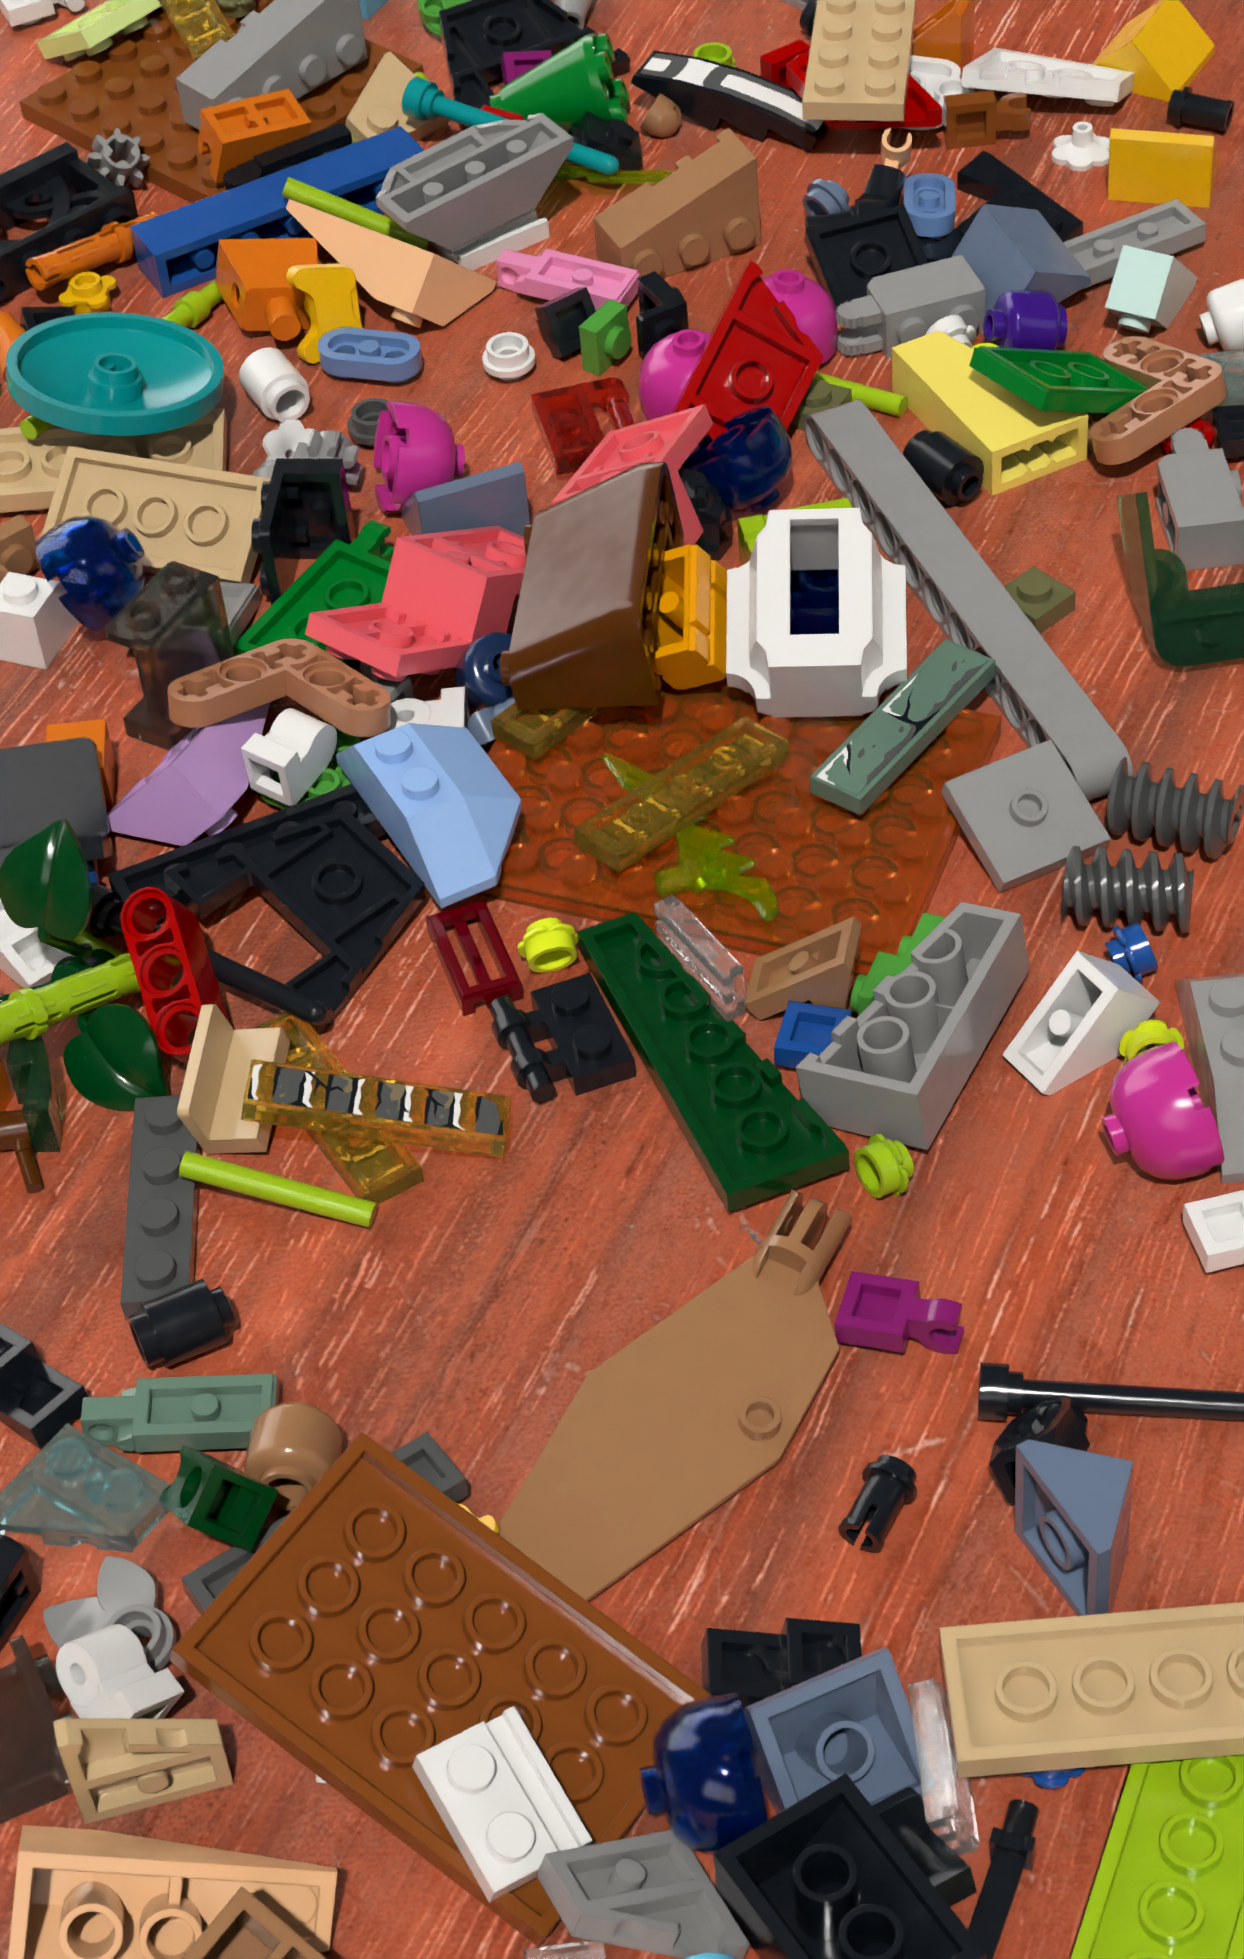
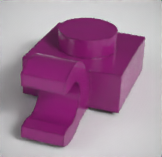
M851 1271L834 1323L836 1339L840 1343L904 1353L909 1337H913L932 1351L942 1354H958L964 1335V1327L958 1325L962 1304L949 1299H921L919 1281Z

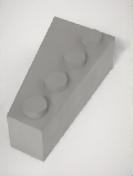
M274 0L260 14L253 10L240 21L241 27L234 37L228 42L220 39L176 78L183 121L200 130V109L288 88L297 99L366 60L367 52L359 0Z
M961 902L911 952L912 963L902 973L894 977L887 975L873 990L874 1001L856 1019L847 1015L831 1031L833 1042L819 1056L810 1052L795 1067L802 1098L807 1101L829 1127L870 1137L874 1134H882L886 1139L898 1140L904 1145L924 1150L929 1149L1030 970L1020 913Z

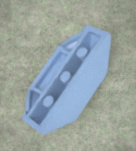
M407 723L357 743L336 754L337 763L417 876L425 883V887L440 908L497 885L502 871L501 864L510 846L522 810L521 798L467 728Z

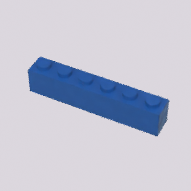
M399 126L132 225L130 229L138 268L158 293L165 298L216 278L219 239L314 238L286 210L289 199L283 197L282 192L288 177L385 215L386 213L376 204V196L381 191L383 181L389 169L424 151V149Z

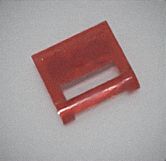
M605 378L531 394L532 412L557 476L572 472L576 473L603 440L604 435L593 409L600 408L602 411L607 412L614 430L635 424L627 405L629 394L623 381L618 378Z

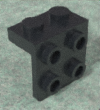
M276 458L271 480L264 481L261 488L262 516L261 518H254L251 529L254 553H261L263 560L260 568L261 593L264 596H270L271 605L294 583L299 559H317L336 539L350 545L356 538L343 459Z
M80 737L0 749V868L5 857L15 846L51 823L66 819L73 828L81 845L88 872L98 871L97 859L107 858L114 855L95 742L91 738Z

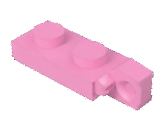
M504 249L496 260L498 286L519 294L522 293L548 301L575 288L587 287L596 311L609 299L625 304L628 307L638 293L637 278L641 277L638 270L546 249L541 256H532Z

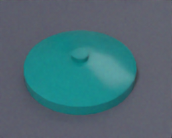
M84 313L44 322L19 336L10 346L6 356V384L11 397L19 406L33 416L55 426L96 435H147L180 428L208 414L218 404L223 393L224 363L220 353L211 342L197 332L177 323L131 313Z

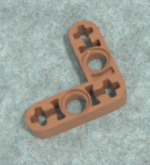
M1141 336L1122 338L1107 346L1103 352L1104 360L1150 389L1092 426L1090 437L1096 460L1106 465H1118L1129 462L1174 434V431H1178V429L1183 428L1226 399L1228 394L1221 365L1215 361Z
M296 638L274 641L179 677L168 686L169 718L173 723L182 727L202 728L288 696L340 731L357 737H372L380 735L391 726V697L385 688L315 644Z

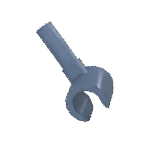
M512 695L504 703L479 710L470 716L467 725L468 730L482 748L491 746L507 737L500 720L511 715L517 709L514 696Z

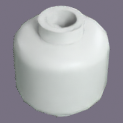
M1244 278L1211 290L1206 299L1208 311L1199 314L1200 323L1208 344L1211 345L1219 342L1223 351L1231 356L1244 353Z

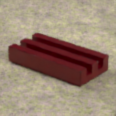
M485 900L425 917L428 934L463 1016L476 1013L474 1004L485 1002L487 1009H489L492 1001L504 995H509L513 1002L524 999L522 983ZM476 920L501 978L491 981L466 921ZM452 925L477 985L469 987L444 927Z

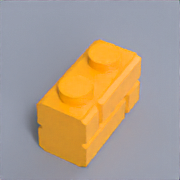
M688 544L665 551L655 614V623L660 643L659 649H653V653H649L654 673L662 675V679L676 690L701 686L724 680L726 677L727 600L725 597L727 595V570L716 560H711V556L698 545Z

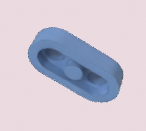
M919 173L906 178L903 189V204L917 236L927 237L935 241L941 240L944 235L954 230L956 210L954 181L947 176L936 173Z
M343 327L327 332L318 341V352L322 369L339 378H360L399 384L408 381L422 368L420 343L414 336L407 333Z

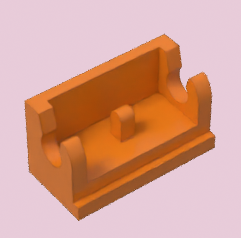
M289 88L200 109L199 118L201 119L198 137L199 154L205 155L211 152L210 175L216 184L224 182L223 177L227 170L236 168L237 165L254 159V156L309 135L311 121Z

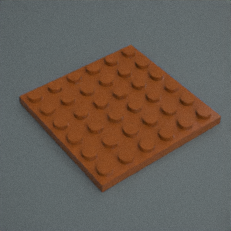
M206 0L214 13H206L178 27L170 13L183 6L190 5L192 2L176 5L159 17L149 20V23L121 40L114 41L110 47L90 59L76 64L72 70L54 81L43 84L36 92L19 101L22 116L24 119L91 153L94 152L91 146L97 134L107 140L113 135L115 128H119L121 134L128 135L131 138L139 136L141 138L138 144L140 154L150 156L148 165L141 171L144 176L143 179L190 203L227 191L224 182L216 184L210 175L211 152L205 155L199 154V130L183 121L176 78L199 59L195 54L213 46L220 39L226 41L234 37L241 27L240 21L246 16L240 18L225 17L220 14L217 1ZM255 0L256 9L254 11L260 14L274 0ZM217 17L227 34H218L191 48L182 32H188ZM365 39L366 60L296 99L311 121L309 134L338 123L346 124L347 116L384 54L391 50ZM391 51L413 74L415 72L424 74L422 64Z

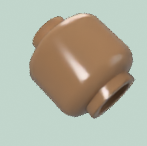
M291 1402L272 1406L258 1415L253 1424L244 1463V1471L250 1477L278 1490L272 1507L284 1511H292L340 1457L342 1450L340 1428L330 1415L305 1402Z

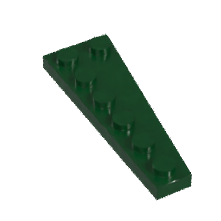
M636 912L577 931L580 952L728 1212L850 1168L849 1150L843 1141L804 1098L800 1100L795 1098L782 1083V1074L768 1058L764 1060L759 1058L746 1043V1034L733 1020L727 1022L711 1004V995L694 976L685 972L682 963Z

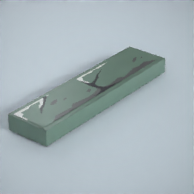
M945 639L907 677V681L902 682L809 777L810 793L861 816L996 676V660Z

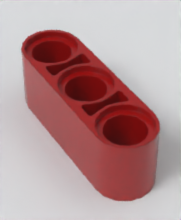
M146 887L138 889L123 904L120 915L122 930L149 1023L156 1036L159 1048L188 1065L193 1043L187 1046V1040L192 1030L197 1027L201 1006L216 1004L227 1020L228 1017L199 920L195 913L159 888ZM166 914L164 924L159 930L154 932L156 923ZM183 969L181 980L171 989L172 979L176 973Z

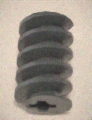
M1124 757L1120 761L1110 785L1107 803L1108 827L1112 834L1122 836L1132 824L1134 838L1141 841H1147L1156 830L1158 844L1165 847H1170L1174 844L1180 835L1182 850L1194 853L1204 841V850L1207 857L1218 859L1224 853L1227 846L1234 842L1244 812V785L1240 784L1231 799L1228 800L1224 799L1223 780L1215 779L1208 792L1203 794L1200 793L1198 774L1191 773L1184 786L1178 788L1175 781V769L1167 767L1157 783L1152 781L1151 763L1144 761L1134 777L1128 776L1127 757Z
M1072 846L1065 866L1062 923L1070 907L1074 908L1079 925L1087 926L1095 909H1099L1104 927L1110 928L1114 926L1121 910L1125 911L1129 925L1136 922L1140 925L1146 912H1150L1155 930L1164 931L1171 914H1176L1181 932L1189 933L1194 868L1192 871H1187L1183 854L1174 852L1167 869L1163 870L1157 851H1148L1142 867L1136 868L1132 852L1129 849H1123L1116 866H1110L1106 849L1099 847L1091 864L1088 865L1084 862L1080 846Z

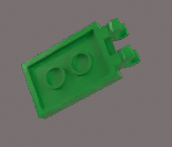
M370 520L363 526L359 535L350 545L336 539L237 640L233 646L235 656L274 641L291 638L309 641L326 651L325 644L305 635L309 614L382 602L394 552V547L382 542L391 533V527L375 520ZM335 657L354 670L362 662L360 660H346Z

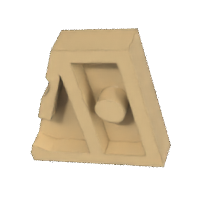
M391 51L384 54L347 116L345 126L350 130L352 140L355 143L399 126L417 141L449 123L448 119L439 116L434 120L429 118L427 121H420L403 114L401 105L404 90L409 81L416 76Z
M64 1718L53 1721L57 1747L85 1824L234 1784L217 1719Z

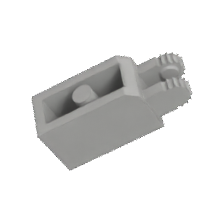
M963 255L873 277L867 285V296L853 299L851 302L845 301L844 304H840L839 307L837 306V310H835L837 324L846 329L838 334L837 349L841 354H845V356L850 355L851 357L882 350L888 359L892 357V347L924 336L935 322L950 315L961 316L967 326L972 325L975 328L976 335L983 334L984 317L986 314V289Z
M1184 427L1176 432L1174 431V434L1171 435L1172 454L1165 455L1157 463L1159 481L1155 509L1175 571L1181 572L1244 564V506L1241 503L1242 487L1238 470L1229 469L1222 448L1209 449L1202 431L1199 432L1198 429H1192V427Z

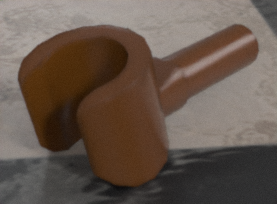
M24 1110L0 1112V1150L15 1149V1155L26 1191L28 1193H36L42 1189V1183L33 1156L36 1138L33 1128L29 1125L27 1112Z

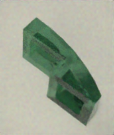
M40 1036L28 1040L22 1037L10 1041L6 1063L18 1104H23L22 1111L34 1152H60L62 1141L61 1103L43 1038Z

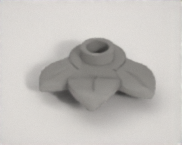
M105 1557L97 1580L98 1597L72 1600L44 1609L43 1618L52 1641L59 1649L67 1642L112 1624H121L129 1628L138 1639L152 1637L150 1642L144 1647L148 1665L156 1673L168 1663L171 1650L176 1644V1632L173 1624L165 1613L157 1609L158 1595L155 1581L146 1570L134 1562L121 1557ZM55 1667L50 1676V1682L63 1690Z

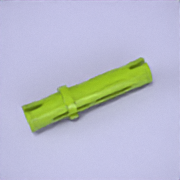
M124 953L106 963L85 969L41 988L33 990L29 987H24L13 991L9 995L8 1000L0 1003V1046L22 1037L28 1040L45 1035L48 1027L55 1025V1023L73 1018L118 998L140 992L130 954Z

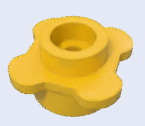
M82 272L68 279L66 292L59 295L60 304L63 307H73L75 315L107 312L111 307L109 291L115 289L117 284L113 276L104 275L100 277L95 272Z

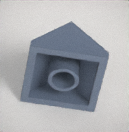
M983 204L952 257L963 255L985 287L986 312L988 309H994L998 297L1009 290L1047 291L1059 303L1092 283L1085 269L1041 213L1035 209Z
M521 461L414 492L404 502L403 511L401 512L402 519L410 534L420 535L498 525L524 536V529L526 524H530L525 473Z
M1028 1439L1016 1445L1014 1531L1076 1616L1112 1613L1129 1547L1134 1461Z
M886 1647L877 1649L745 1707L749 1765L776 1814H779L847 1773L871 1806L906 1787H912L921 1795L922 1800L941 1793L890 1651Z

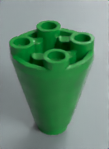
M591 33L583 36L502 86L500 93L490 96L491 107L520 114L524 117V120H527L528 115L543 113L566 132L571 126H578L585 111H589L605 120L619 119L629 124L625 108L630 106L629 95L623 78L614 79L610 63L615 61V55L607 33L599 35Z

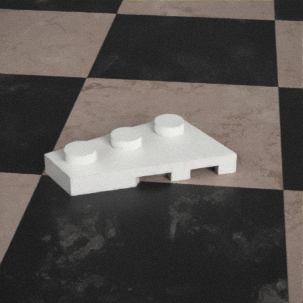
M993 48L963 67L961 87L1037 94L1050 98L1085 99V102L1090 105L1109 107L1115 105V102H1119L1132 92L1135 72Z

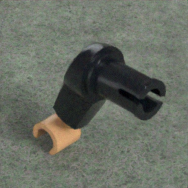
M891 128L885 130L881 142V158L884 165L874 164L864 193L855 200L853 206H850V211L805 216V230L898 206L905 181L904 172L898 168L906 165L911 159V134L908 133L907 142L904 146L894 148L890 146Z

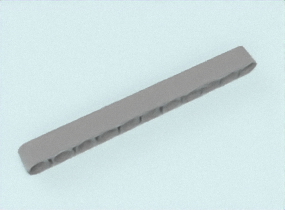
M854 400L807 415L805 418V431L808 444L816 460L843 497L849 498L852 508H860L863 524L872 533L874 539L893 564L906 566V583L947 639L996 660V676L984 689L1026 747L1030 748L1051 739L1088 801L1109 794L1115 771L1124 757H1127L1128 776L1133 777L1131 760L1122 741L867 406L861 400Z

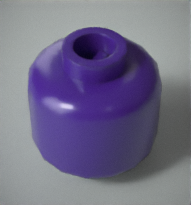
M1009 290L998 297L994 309L987 310L983 328L986 341L993 342V344L999 347L1056 350L1062 347L1065 342L1068 322L1064 306L1058 304L1055 297L1049 292L1042 290Z

